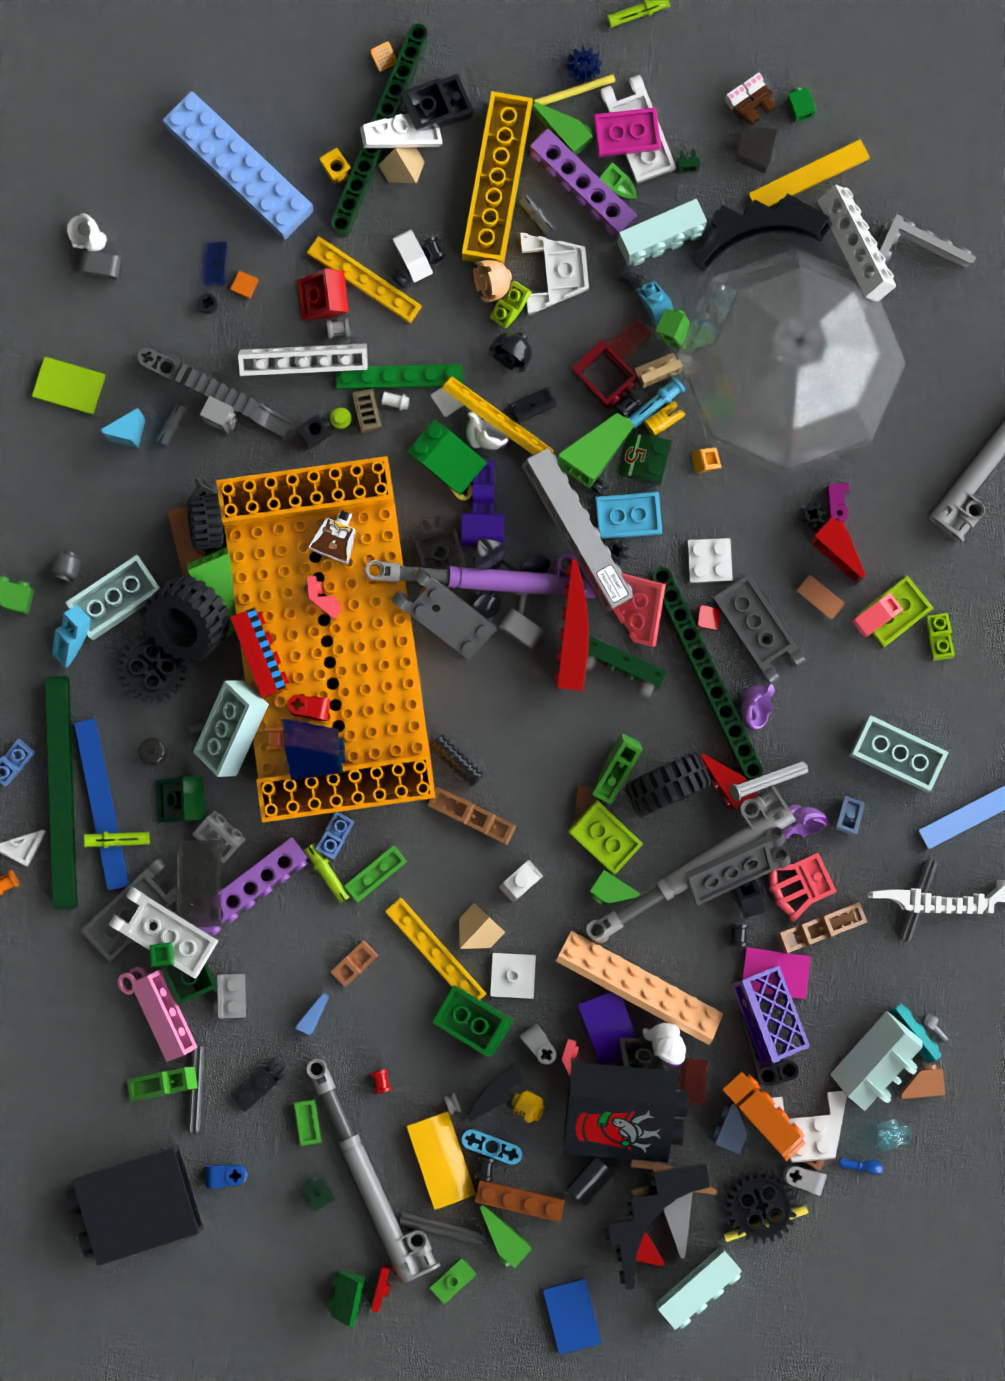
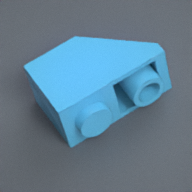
M656 281L644 284L641 288L636 289L651 320L658 327L665 308L670 310L674 308L667 294Z

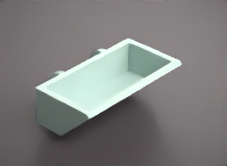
M886 1011L830 1075L845 1094L864 1111L877 1097L889 1103L892 1095L886 1087L892 1081L898 1085L902 1082L897 1075L903 1068L911 1074L917 1072V1065L911 1059L920 1051L923 1041Z

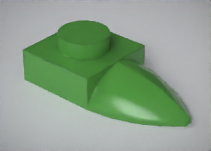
M610 162L598 177L617 195L636 199V190L630 178L614 163Z

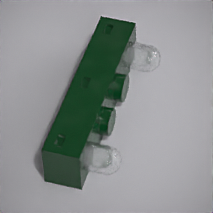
M589 636L586 671L592 670L596 661L604 664V668L607 670L623 672V677L631 681L638 679L643 682L640 688V695L644 698L650 697L655 688H660L667 671Z

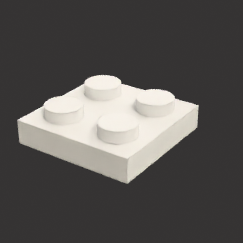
M730 538L687 541L690 583L730 582L733 580Z

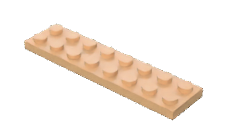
M571 931L556 959V962L660 1019L677 1025L680 1030L708 1045L712 1042L723 1016L722 1012L624 960L620 956L613 954L602 946L591 942L582 935Z

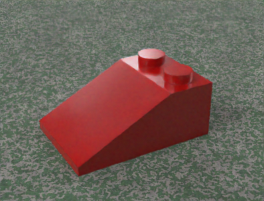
M831 517L810 543L852 581L858 584L866 576L849 532L845 529L846 525L840 519Z

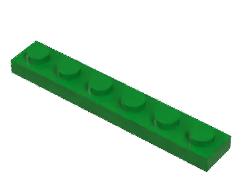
M463 364L367 367V370L336 371L337 390L443 387L451 376L463 384Z

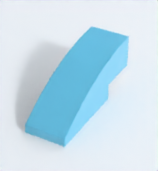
M78 605L64 613L62 626L55 629L52 655L65 668L71 664L81 648L91 622V618Z

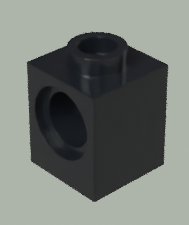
M317 414L298 426L297 431L308 448L311 449L330 436L328 429L331 426L325 417L321 419ZM313 426H319L321 431L317 435H312L310 429Z

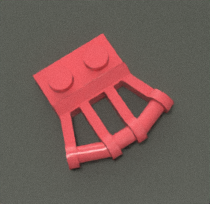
M819 853L769 873L768 889L776 899V906H779L790 917L789 920L792 923L811 903L837 892ZM795 870L797 875L778 883L777 871ZM800 880L803 889L784 897L780 889ZM806 894L808 899L796 911L787 903Z

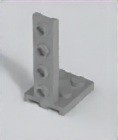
M898 214L891 218L889 223L885 224L876 245L879 252L885 257V263L891 257L892 252L889 250L892 244L895 245L900 236L962 267H968L976 259L975 256L971 255V251L965 248L959 249L953 246L951 241L939 239L931 231L915 227V224L911 221H903L904 217Z

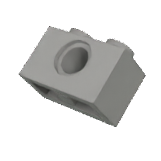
M211 396L208 397L200 413L205 424L228 434L229 430L234 429L238 420L232 406Z

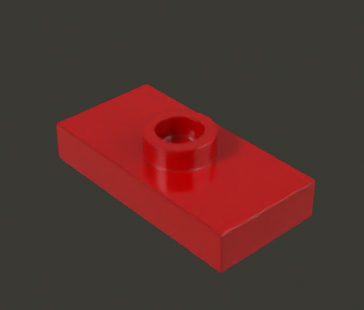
M383 1265L381 1267L371 1311L379 1313L383 1296H388L391 1285L387 1283L390 1266Z

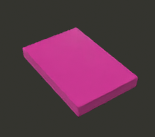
M656 107L594 114L598 157L661 150Z
M746 947L742 979L779 965L791 997L806 999L811 956L784 954L783 952ZM773 972L770 973L767 982L775 986L777 978ZM756 980L750 981L753 990L758 993L761 983ZM766 986L764 994L772 995L774 990Z

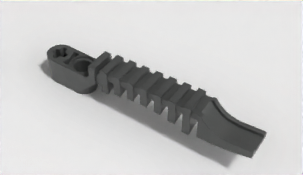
M143 348L138 353L137 361L142 369L161 379L181 384L187 390L191 388L194 390V393H201L206 399L211 396L233 407L235 413H241L242 418L246 419V417L251 418L250 422L284 438L292 422L291 419L271 410L262 403L256 402L251 397H246L243 393L236 392L234 388L231 387L230 389L226 387V384H220L216 379H211L206 374H201L194 368L190 369L188 365L180 364L153 349ZM147 354L151 355L150 359L152 360V362L148 361L147 363H144V358L142 356L146 357ZM169 364L172 367V371L165 374L161 372L160 366Z

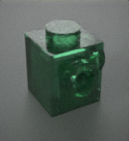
M315 1175L305 1181L307 1185L303 1188L305 1192L302 1195L308 1205L312 1203L315 1211L336 1200L324 1175L320 1178Z

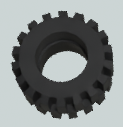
M212 494L189 497L187 501V514L193 548L195 551L221 548L223 544V525L217 496Z

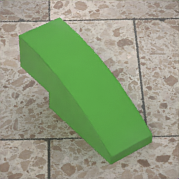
M184 1067L127 1080L130 1101L154 1098L198 1088L195 1067Z

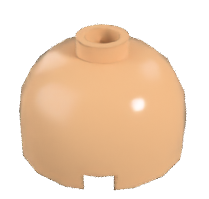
M486 259L476 262L475 264L478 266L473 269V276L477 292L481 289L484 295L481 299L487 303L502 298L510 287V281L512 280L510 270L497 260Z

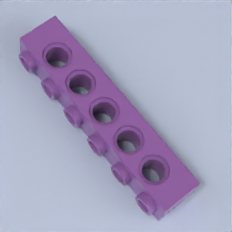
M549 129L530 145V156L538 164L541 162L546 167L545 171L552 178L556 177L566 192L570 191L576 196V202L582 207L586 206L590 210V215L596 221L600 220L610 235L619 237V232L630 228L636 222L637 214ZM553 152L558 157L551 160L547 157V154ZM570 167L573 171L570 174H565L562 172V169ZM583 181L588 186L581 189L576 184ZM593 196H600L602 201L594 203L591 198ZM613 210L617 213V216L614 218L608 217L606 212Z
M291 837L189 915V918L197 928L213 937L221 931L220 926L225 922L230 924L237 919L239 911L243 908L247 911L254 906L256 898L260 895L264 898L271 893L273 885L277 882L281 885L288 880L290 872L294 869L298 872L307 865L306 860L309 857L296 840ZM287 856L290 859V865L283 869L279 865V860ZM270 869L273 872V878L265 882L262 879V873ZM250 882L256 886V891L252 895H248L245 892V886ZM231 896H236L239 900L235 908H231L228 905V899ZM214 909H219L221 912V918L218 921H213L210 917L211 911Z

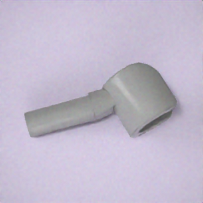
M515 593L521 596L518 612L523 614L528 593Z
M928 1014L924 1020V1025L936 1032L946 1042L948 1038L936 1026L939 1019Z

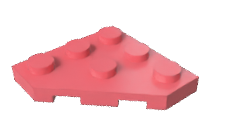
M622 573L624 581L631 586L634 597L616 607L613 611L621 624L624 623L633 642L654 647L657 641L666 584Z

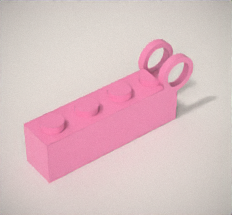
M135 967L129 973L119 976L118 985L120 990L127 995L135 993L166 1062L184 1056L197 1048L162 969L147 974L143 968ZM135 971L139 972L142 977L136 980L134 977ZM124 977L130 980L132 990H128L124 986Z

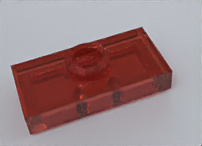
M636 319L614 338L608 346L624 360L651 337L652 333L639 319Z
M686 1058L683 1090H688V1103L704 1104L708 1060Z

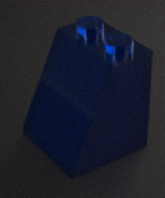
M290 719L283 720L284 748L291 780L343 773V764H346L344 737H339L338 729Z

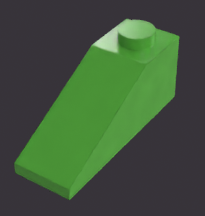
M537 102L533 104L534 114L575 155L592 143L593 132L587 124L583 125L579 120Z
M623 733L620 734L594 787L593 796L609 804L612 803L643 751L639 741Z
M481 1204V1212L497 1252L501 1256L499 1260L508 1268L510 1265L516 1268L530 1252L532 1246L487 1205Z

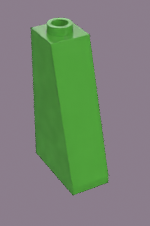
M616 413L562 451L557 458L559 468L590 488L630 435L634 424L630 422L629 418Z
M225 547L187 563V569L191 577L196 578V581H204L206 586L216 590L217 596L220 595L223 599L222 603L226 605L227 615H229V631L226 635L229 636L235 632L231 616L236 615L230 557Z

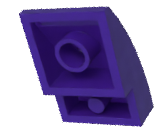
M608 992L578 1004L600 1065L641 1050L622 997L613 992Z

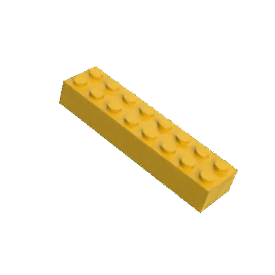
M491 91L463 244L462 260L478 262L492 259L503 264L505 262L533 107V98Z

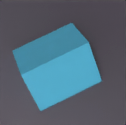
M137 408L102 428L101 431L110 442L138 448L146 419Z

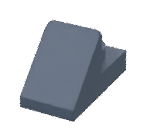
M845 796L841 804L839 816L833 827L856 837L865 803Z

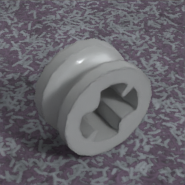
M455 1093L451 1097H444L451 1115L454 1114V1111L461 1112Z

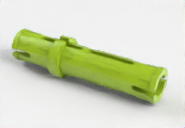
M643 0L644 3L610 15L608 14V23L613 28L645 15L651 16L653 12L669 8V0Z
M103 831V834H84V848L104 846V849H107L109 846L150 845L149 831L108 833V831ZM124 838H137L132 840H119ZM100 839H115V840L96 841V840H100Z
M314 843L310 848H306L304 852L313 863V869L319 872L338 903L341 904L344 902V899L347 900L351 896L329 866L328 859H325L321 852L315 849L316 844Z

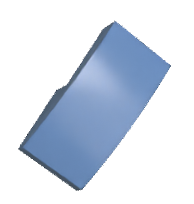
M17 739L5 756L0 758V783L5 787L18 775L36 753L21 739Z
M334 812L315 849L334 860L355 821L340 812Z

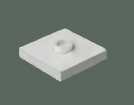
M493 953L490 996L534 999L536 955Z

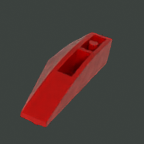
M572 559V564H567L566 576L570 577V583L565 585L564 598H568L567 607H562L561 619L565 620V627L560 628L559 641H563L562 650L558 649L556 662H560V670L555 671L554 683L558 684L560 689L584 691L589 640L588 613L577 560Z

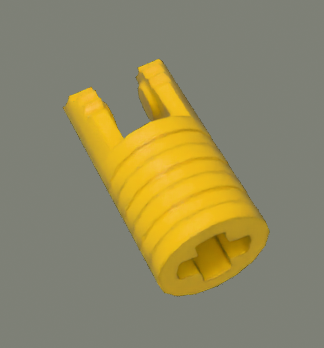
M675 401L644 420V424L652 436L658 435L686 415L682 410H678L668 417L677 408L678 404Z

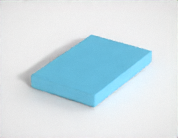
M659 492L595 497L597 527L601 540L662 535Z

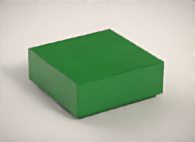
M172 942L150 945L151 967L175 965Z

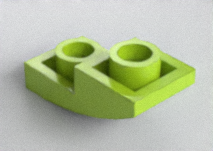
M512 281L504 299L498 300L490 318L502 327L508 328L525 306L532 291L519 282Z
M948 613L928 615L926 618L933 661L954 658L955 652Z

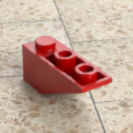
M700 755L706 770L712 777L711 784L716 791L721 790L724 795L722 800L728 809L732 807L735 810L745 800L757 796L754 792L741 797L739 801H735L731 796L730 786L747 782V779L707 755Z

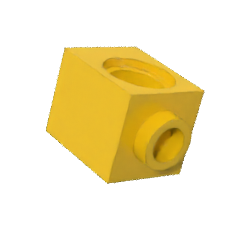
M338 148L319 158L321 166L334 185L348 180L351 168ZM336 164L342 166V169L337 172L331 168Z

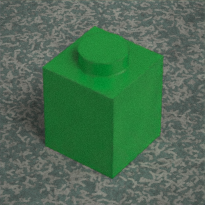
M802 87L791 90L786 101L794 124L813 118L817 110L809 88L802 89Z

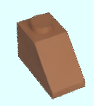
M936 1064L923 1065L924 1069L917 1070L898 1093L899 1098L945 1095L943 1069L937 1068Z

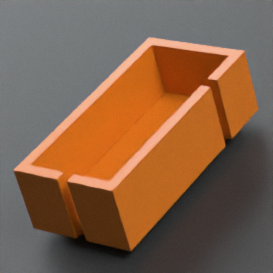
M741 1072L723 1088V1091L777 1152L788 1161L806 1144L803 1140L805 1135L794 1122L790 1125L788 1115L780 1106L777 1108L773 1106L775 1102L765 1090L759 1091L761 1087L750 1074L745 1076Z

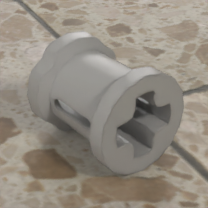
M348 319L335 322L327 320L329 339L345 335L350 337Z

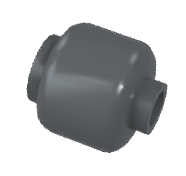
M65 550L63 553H57L50 567L53 579L65 584L74 581L81 566L80 560L71 551Z

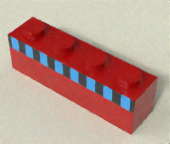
M254 607L231 616L261 697L266 699L288 690L286 684L289 683L285 671L281 672L278 664H281L278 652H273L270 646L274 642L270 632H265L262 624L266 622L262 612H257Z

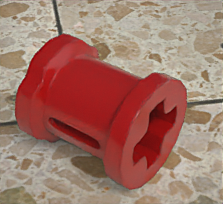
M388 1069L369 1073L374 1083V1094L393 1090L389 1086Z

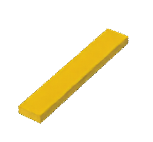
M860 139L750 192L748 196L751 202L756 199L766 206L772 207L778 204L780 199H784L787 193L795 196L869 160L870 156Z
M320 236L316 238L306 252L308 256L326 268L344 271L345 281L409 324L412 323L422 308L421 304Z
M451 376L442 387L445 392L532 455H536L549 448L551 453L554 452L551 447Z
M401 897L385 911L452 988L456 985L480 1000L487 994Z

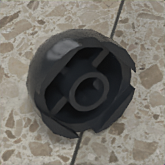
M505 332L499 335L489 347V351L493 350L495 353L493 358L510 370H513L514 367L519 369V373L525 371L532 358V349L527 341L528 338L520 332Z

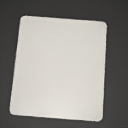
M442 388L431 394L432 399L445 417L464 406Z

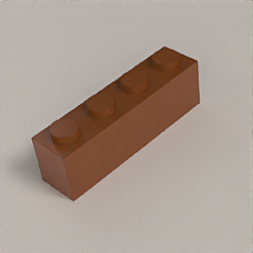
M187 506L167 511L182 573L187 578L191 577L187 569V563L210 553L209 550L195 551L189 532Z
M479 1180L475 1202L560 1222L565 1198L494 1181Z

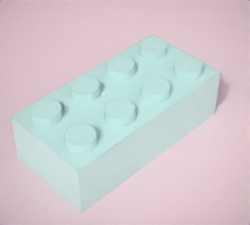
M694 199L619 232L617 244L626 264L637 266L642 264L645 258L650 256L655 258L662 255L664 250L670 247L676 249L682 246L686 240L691 239V241L699 239L703 236L702 233L705 231L707 220L698 200Z
M136 555L68 600L66 604L70 609L78 605L91 618L87 635L90 639L95 640L146 606L147 600L160 586L141 558Z
M244 680L224 681L193 753L217 777L237 776L269 704Z
M870 715L866 718L849 756L927 793L932 790L949 752Z
M720 1246L655 1303L657 1309L675 1330L678 1327L682 1329L691 1321L689 1318L695 1312L699 1314L707 1307L706 1303L711 1298L717 1299L724 1292L723 1288L728 1283L730 1285L734 1284L741 1277L739 1274L742 1271L722 1246Z

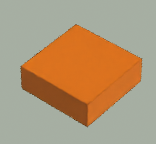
M239 271L230 290L251 299L259 279Z

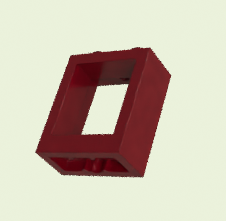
M603 339L576 363L571 370V373L605 408L609 405L613 407L615 403L621 400L620 395L624 391L629 392L637 385L635 382L637 375ZM603 354L627 378L607 399L583 375Z

